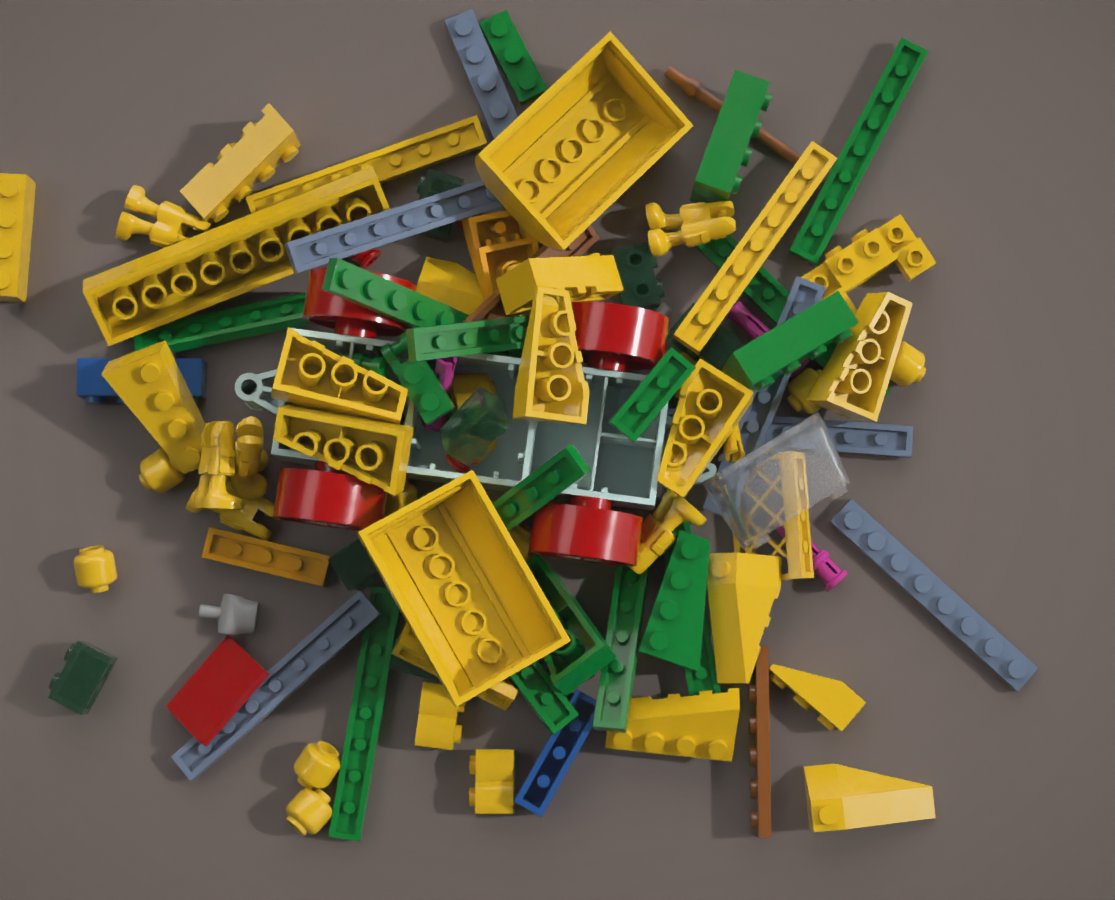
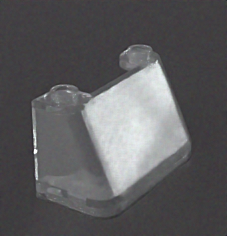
M817 412L723 469L703 485L742 548L744 549L752 544L756 549L771 540L768 533L828 496L835 500L849 490L846 485L851 483L827 426Z

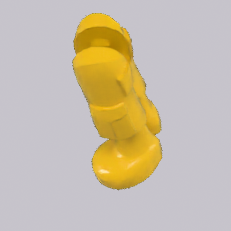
M133 185L126 198L124 208L135 213L140 212L155 217L157 222L151 223L123 211L118 221L116 239L127 241L132 234H143L149 236L150 244L165 248L188 239L185 237L188 228L204 233L210 230L211 224L169 201H164V203L158 205L145 196L143 187Z
M732 201L685 204L680 208L679 214H666L654 202L646 204L645 207L648 224L651 229L648 230V241L654 257L663 256L671 248L684 243L690 248L708 243L712 239L725 238L736 231V221L731 218L735 213ZM681 228V231L669 232V231H672V230Z
M249 416L238 423L236 427L235 474L231 476L230 484L239 496L255 500L263 497L267 491L266 479L257 472L267 467L269 458L263 449L264 430L262 423L256 417Z
M230 421L208 422L204 426L200 437L202 450L198 474L201 476L198 491L194 498V508L242 510V500L228 493L226 488V476H234L235 426Z
M227 477V491L242 500V510L194 508V498L198 487L189 498L186 510L191 513H199L202 510L217 512L220 514L221 523L234 530H243L266 540L273 533L263 524L254 522L253 518L258 510L264 512V515L268 517H273L275 505L264 497L250 500L239 496L232 488L231 481Z
M668 489L663 494L662 501L653 515L649 514L643 520L637 566H629L630 569L637 574H641L659 556L663 555L676 541L677 537L672 531L681 523L689 522L695 526H701L707 519L686 499L681 498Z

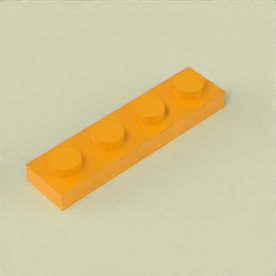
M212 527L208 529L202 558L322 587L325 586L332 558L328 555Z

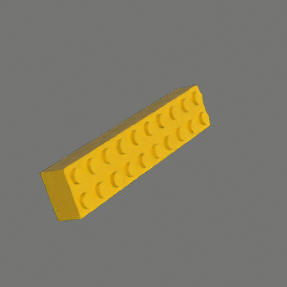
M372 166L83 280V294L108 346H111L294 274L284 246L285 243L362 219L390 208Z

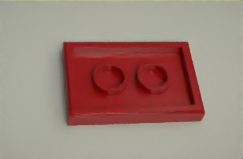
M227 635L170 700L166 708L201 744L207 747L269 676V673L234 638Z

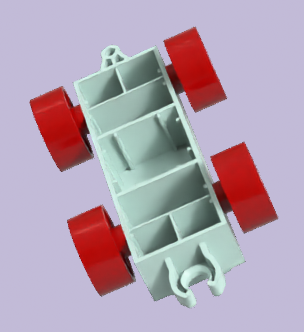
M327 267L311 269L309 271L303 319L311 324L335 331L334 333L291 328L299 332V335L324 345L326 349L341 357L345 356L352 359L355 353L367 355L369 359H373L374 357L384 358L380 348L387 343L390 345L394 343V341L376 339V336L399 337V335L406 332V329L411 328L323 291L322 286ZM372 272L415 292L417 290V286L410 281L387 274ZM595 301L571 302L576 324L575 336L577 346L583 358L581 363L587 364V367H582L584 379L588 382L590 392L587 424L541 423L512 419L515 386L521 358L484 353L457 356L454 374L487 373L489 380L495 381L496 399L500 400L501 417L495 419L494 427L496 429L494 436L497 446L481 463L470 465V471H474L484 489L508 492L570 444L574 446L591 470L555 497L556 499L569 500L568 504L547 503L533 513L528 552L582 562L637 566L643 518L633 514L612 511L611 506L646 511L653 510L658 486L656 480L673 417L667 416V402L634 443L612 426L609 421L647 376L629 373V369L652 370L665 355L669 318L652 310L623 304ZM407 350L398 355L402 363L409 359ZM436 359L427 360L430 367L434 371L436 367ZM388 363L387 373L390 380L402 386ZM277 369L260 374L245 373L236 380L235 392L251 410L263 411V409H266L277 415L278 407L293 404L272 398V387ZM408 394L403 409L405 419L401 425L411 426L414 429L406 478L447 484L464 475L454 470L445 460V455L448 452H452L450 449L452 445L451 435L457 430L453 411L451 410L447 413L449 423L445 430L440 432L429 431L422 425L421 415ZM273 440L271 455L281 462L315 466L314 470L280 469L274 518L353 531H361L384 518L387 492L384 489L371 483L368 484L346 471L333 468L320 459L305 455ZM709 463L695 484H701L713 478L717 472L716 466Z

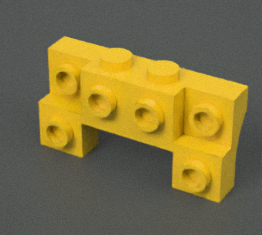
M900 214L869 233L866 229L860 231L850 239L852 244L842 249L840 245L825 254L827 260L801 278L826 287L822 300L839 291L855 315L857 309L848 297V292L885 270L893 263L896 264L906 281L910 282L925 270L932 268L937 262L921 238H916Z

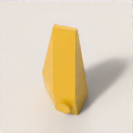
M426 257L418 279L416 292L468 315H471L485 301L475 273L455 262ZM530 312L521 313L519 316L530 315Z
M536 286L515 386L512 419L541 423L587 424L590 392L588 382L584 379L581 365L583 358L577 346L575 336L576 324L569 291L542 286Z
M702 359L698 360L695 365L696 369L682 384L656 482L683 499L735 429L753 402L754 396L752 390Z
M739 552L709 554L707 589L718 684H749L761 649L759 643L764 628L769 625L771 619L769 614L774 599H778L781 590L782 557Z
M835 763L803 766L809 830L812 832L845 830L936 818L932 786Z

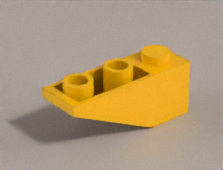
M775 664L769 665V672L772 673L769 679L780 689L783 690L787 686L796 695L792 699L807 711L811 707L820 715L817 721L829 731H832L834 728L838 731H843L866 704L861 697L842 681Z

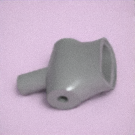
M223 594L220 607L201 604L199 617L218 619V633L229 635L254 634L259 602L248 600L238 595Z

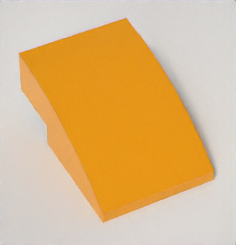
M508 210L461 220L473 268L486 300L498 289L496 279L507 272V267L524 262L539 250L538 241L528 234Z

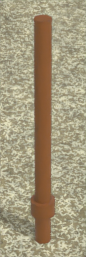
M672 66L667 69L664 76L681 87L684 94L691 99L697 98L717 113H720L723 101L701 87V82L694 77L688 78ZM760 128L757 140L795 165L801 154L763 128Z

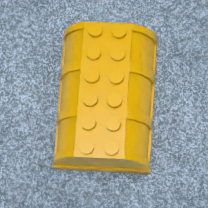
M610 31L476 155L475 164L485 186L528 234L545 246L554 250H560L561 252L693 127V124Z
M473 470L357 533L360 542L365 547L386 584V588L395 600L455 708L571 641Z

